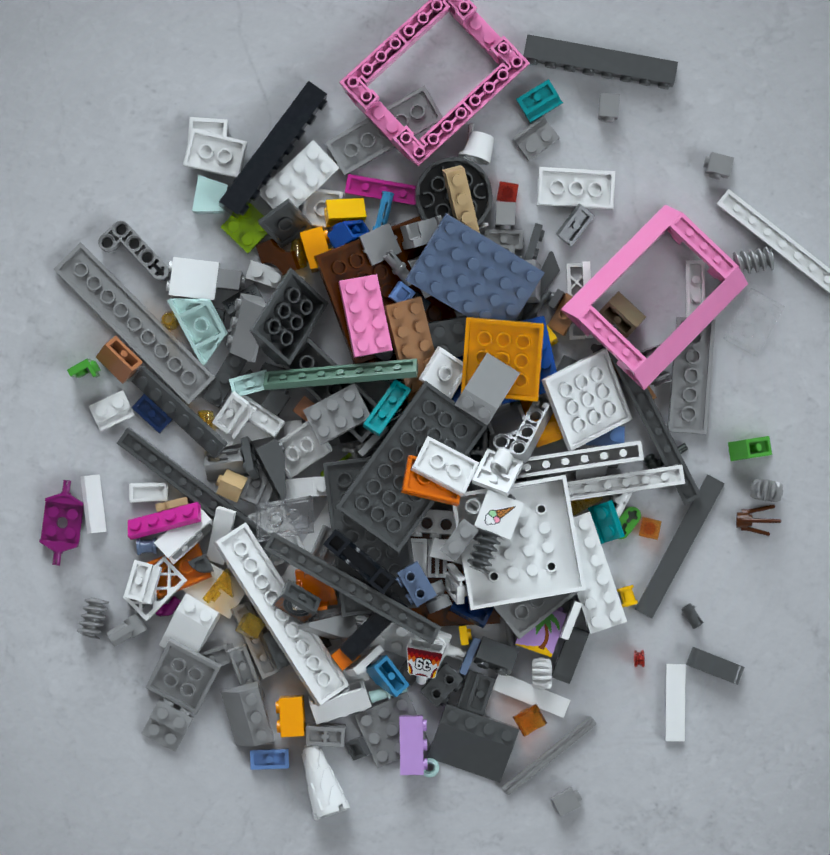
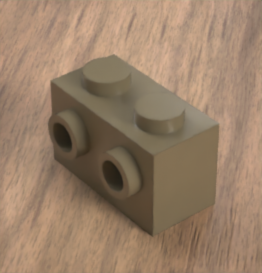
M619 291L599 311L611 325L616 324L619 332L625 338L646 318Z

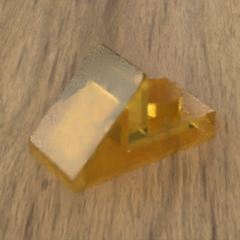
M228 568L223 571L202 598L207 603L211 601L216 602L222 594L219 592L220 589L232 598L234 597L231 571Z

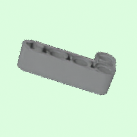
M117 221L100 236L98 244L103 251L113 252L123 244L155 279L165 281L170 277L168 266L125 221ZM126 226V233L119 235L117 233L118 227ZM112 239V246L104 248V240ZM134 239L140 242L139 247L136 249L130 247V243ZM147 253L153 255V259L149 263L143 261V256ZM155 264L160 269H164V276H157L158 271L153 267Z
M546 393L540 394L538 401H533L515 437L501 433L493 438L495 451L497 449H505L512 454L513 458L523 461V464L529 460L553 414Z

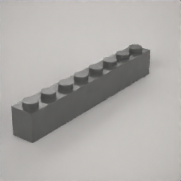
M527 34L523 55L530 65L541 63L545 64V67L556 69V66L563 67L568 72L580 70L585 75L593 76L596 73L601 74V77L606 79L618 77L620 81L631 82V80L639 81L640 85L650 86L651 83L658 85V88L661 89L673 87L678 66L677 61Z

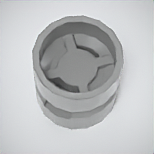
M442 579L431 583L437 596L426 602L429 614L452 605L449 595L444 594L446 588Z

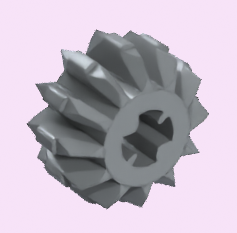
M755 479L750 487V496L758 500L778 502L781 500V496H783V485L776 481Z

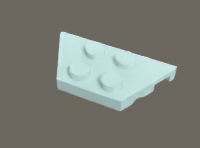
M169 299L168 303L198 360L205 365L228 333L210 299Z

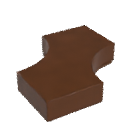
M274 239L256 245L261 263L274 264L281 271L282 276L287 273L289 268H292L294 271L301 269L295 251L281 249Z

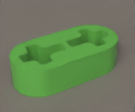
M629 507L620 516L621 526L624 523L627 526L624 528L625 536L619 539H625L640 521L641 512L638 508ZM635 510L637 519H631L629 523L626 522L629 518L628 511L633 512Z

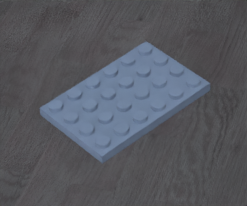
M446 213L405 280L467 317L515 321L545 272Z

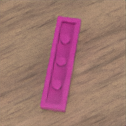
M348 174L345 193L381 199L382 191L394 193L392 202L415 205L414 193L416 186Z
M198 502L130 519L128 520V537L130 540L201 522V505Z

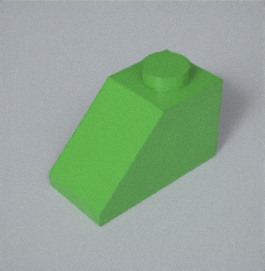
M769 436L728 442L731 461L772 455Z

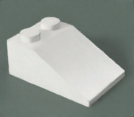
M186 593L177 607L159 645L165 648L170 638L199 653L222 614Z

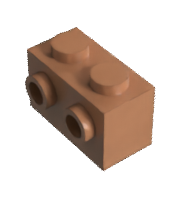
M117 336L108 341L96 356L122 384L131 378L143 363Z

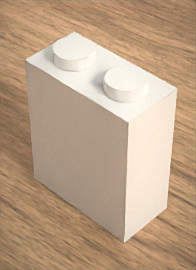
M173 257V261L169 262L168 269L169 273H171V280H167L166 292H169L170 297L210 299L212 302H216V283L220 263Z

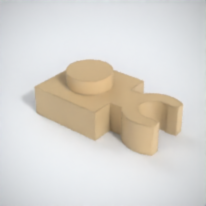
M188 497L158 503L155 506L157 512L187 505L190 502Z

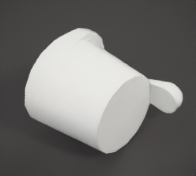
M470 123L468 141L464 150L460 151L458 156L473 161L476 164L489 165L495 138L483 132L473 131L474 124Z

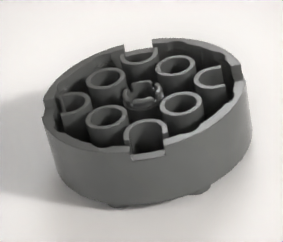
M461 157L443 158L432 163L421 174L415 187L414 200L420 218L426 220L441 215L443 219L446 213L453 217L442 170L461 165L465 168L479 225L488 215L493 197L490 180L483 169L473 161Z

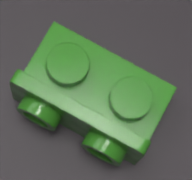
M85 359L67 369L70 377L81 378L89 373V369L92 376L97 378L100 376L98 372L101 369L96 361Z

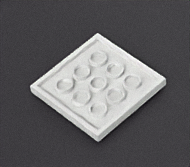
M601 349L541 380L568 451H572L633 419L607 349Z

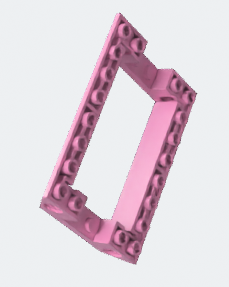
M471 0L427 1L339 82L351 101L404 157L418 167L530 64L505 36L500 37L476 12L477 7ZM449 12L499 66L418 141L407 125L404 127L379 101L380 97L373 89L370 90L368 86Z
M664 205L561 308V311L587 336L592 334L618 359L616 364L645 390L748 285V282L739 266L684 213ZM667 230L679 245L684 242L710 267L707 272L714 279L717 278L721 284L646 358L592 305Z

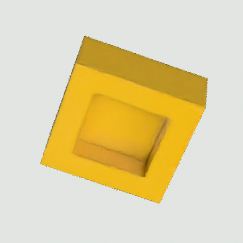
M460 625L461 646L469 645L468 640H472L471 629H467L466 625Z

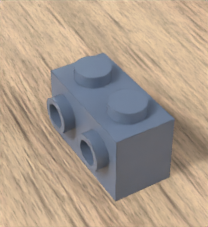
M418 561L397 572L399 576L396 579L401 588L405 586L409 592L406 594V597L411 605L415 603L418 607L437 596Z

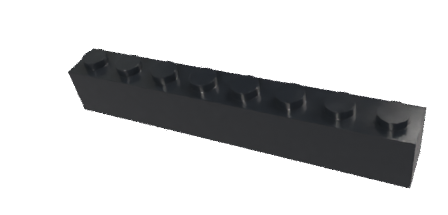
M310 81L306 83L219 200V206L237 219L240 215L244 216L250 208L248 204L251 200L255 201L260 195L261 191L259 189L262 185L266 186L272 178L271 173L274 169L277 171L283 164L282 158L285 154L288 156L292 152L296 139L301 140L306 132L304 131L307 125L311 126L317 117L315 115L318 110L322 111L328 102L326 100V92Z

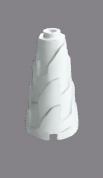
M305 745L301 755L305 767L313 819L319 820L321 819L320 817L325 816L326 818L350 809V804L346 800L322 748Z

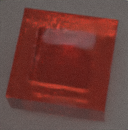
M500 181L497 201L516 202L519 184Z

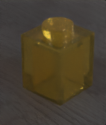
M245 613L235 631L250 640L258 638L265 623L252 613Z

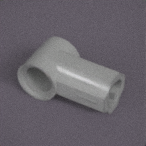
M137 613L106 633L115 647L125 640L143 633L148 628L140 614Z

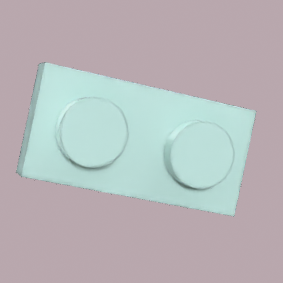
M267 370L229 379L232 393L235 391L240 396L264 390V374Z

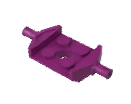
M63 480V488L60 494L45 498L43 525L39 542L53 551L52 565L60 566L61 554L64 551L79 546L84 503L69 493L71 487L70 480ZM61 517H65L68 521V525L65 528L58 526V519Z

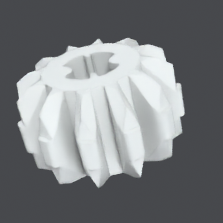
M538 657L532 660V686L534 689L545 690L550 689L552 686V665L549 658Z

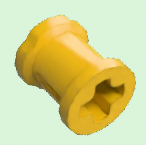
M633 585L617 589L623 603L621 604L622 608L638 604V600H635L632 590L634 588Z

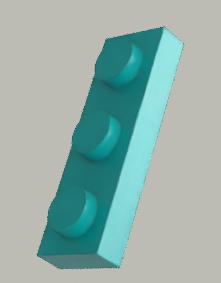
M395 379L363 423V427L379 437L412 389Z

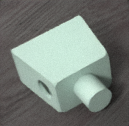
M198 175L192 209L193 213H225V210L219 206V200L228 190L229 186Z

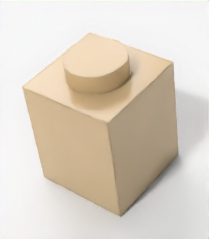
M227 469L224 475H219L216 485L219 487L216 494L237 503L248 478Z

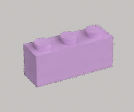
M399 715L400 775H424V770H427V758H423V751L427 750V739H423V731H427V719H423V715Z

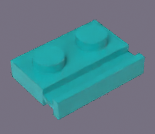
M549 79L516 99L530 123L563 104Z
M613 500L588 508L601 544L625 536Z

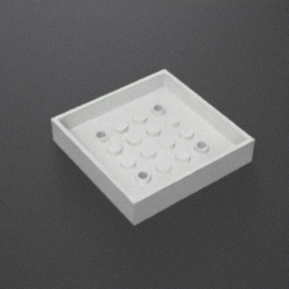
M566 475L520 482L513 485L509 494H512L516 501L524 503L511 540L497 537L501 544H494L498 552H491L495 559H488L492 566L485 567L489 574L469 567L471 565L467 562L468 559H474L470 552L477 551L473 548V545L480 544L479 542L472 539L460 555L470 610L586 590ZM489 489L465 492L463 497L460 496L459 505H452L455 528H457L463 518L474 526L479 512L476 514L467 513L465 503L469 499L474 498L482 506ZM470 503L468 504V506L472 508L474 511L477 509ZM538 506L545 508L543 513L538 512ZM549 563H553L555 565L554 570L548 569ZM492 573L497 574L498 578L496 580L490 578Z

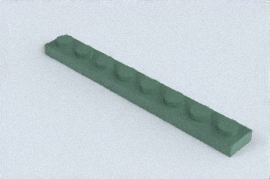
M417 359L268 371L264 374L263 387L264 390L414 378L418 374Z

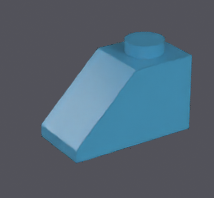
M387 655L380 656L375 663H370L366 667V672L375 684L393 697H397L409 686V683Z

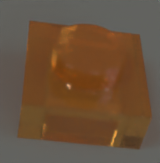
M642 517L638 536L658 540L662 521Z

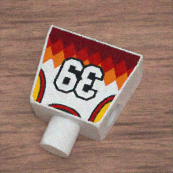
M410 637L407 645L408 673L416 675V683L425 685L428 678L434 679L436 677L446 644L438 642L431 644L423 639Z

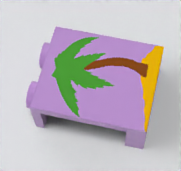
M559 607L522 638H516L515 645L552 657L567 613L563 612L564 608Z

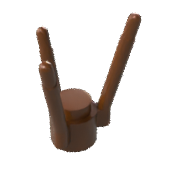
M775 505L748 510L741 509V512H737L736 528H741V531H750L769 536V532L748 526H752V523H781V520L752 518V515H750V513L773 509Z

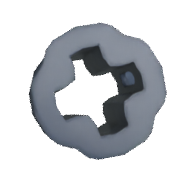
M153 537V539L149 540L137 538V555H141V553L157 554V546L154 543L157 538Z

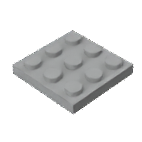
M170 638L145 688L196 715L222 665Z
M407 692L354 715L377 768L400 759L399 715H417ZM423 731V739H427V746H429V740L425 731Z

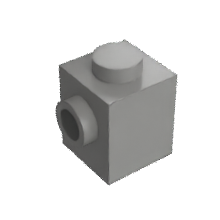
M712 152L709 157L706 156L703 166L706 168L705 173L714 179H720L721 177L728 179L734 157Z

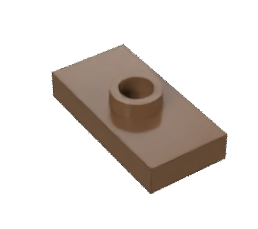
M568 293L563 297L548 324L549 328L563 336L566 335L573 323L561 311V308L573 297Z

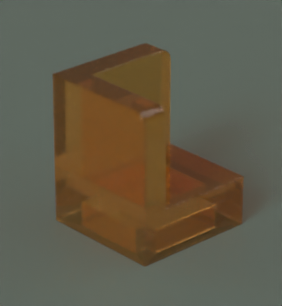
M537 704L513 716L524 737L547 724Z

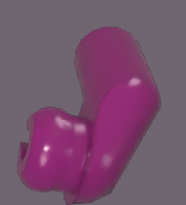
M173 596L170 602L164 604L155 614L160 617L172 615L181 600Z

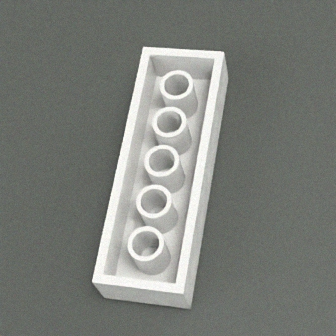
M586 512L573 517L586 590L579 591L576 595L579 603L582 605L581 610L588 631L592 634L625 623L627 619L591 513Z

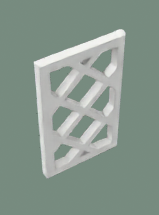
M163 556L155 566H160L163 562L168 565V573H161L160 575L168 576L167 587L156 588L152 602L153 609L147 615L142 611V605L147 603L132 601L123 596V599L145 621H148L188 581L169 562L166 556ZM171 576H178L181 579L175 587H171ZM157 590H167V595L161 601H157Z

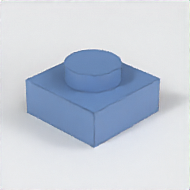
M398 281L388 298L396 303L411 299L416 292L403 282Z

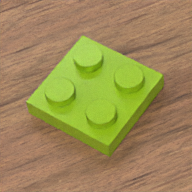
M251 203L248 204L250 208L244 216L240 215L237 219L231 215L221 226V229L247 254L268 234L258 222L263 215Z

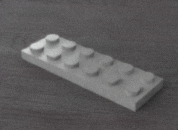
M425 85L386 107L404 127L407 125L411 129L414 136L433 126L443 118ZM368 118L325 142L344 176L395 148Z
M677 317L676 329L687 317ZM712 320L673 360L669 432L707 434L716 320Z

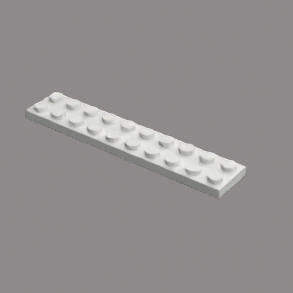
M245 522L214 542L213 544L316 705H322L348 687L349 683L319 636L298 629L297 625L304 623L273 605L274 601L281 595L285 583L247 523Z

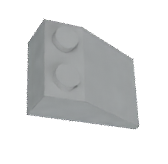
M487 352L456 401L455 406L488 425L520 372Z

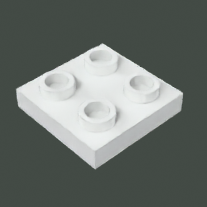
M487 448L472 478V484L508 496L523 467V461L513 458L512 454L505 449L494 451Z

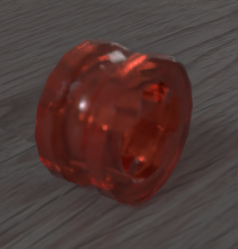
M634 650V667L641 665V667L645 666L644 650L640 652Z

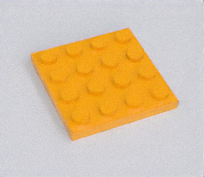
M467 317L461 393L488 352L520 372L505 399L538 401L544 324Z

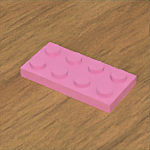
M377 274L339 281L354 358L392 351Z

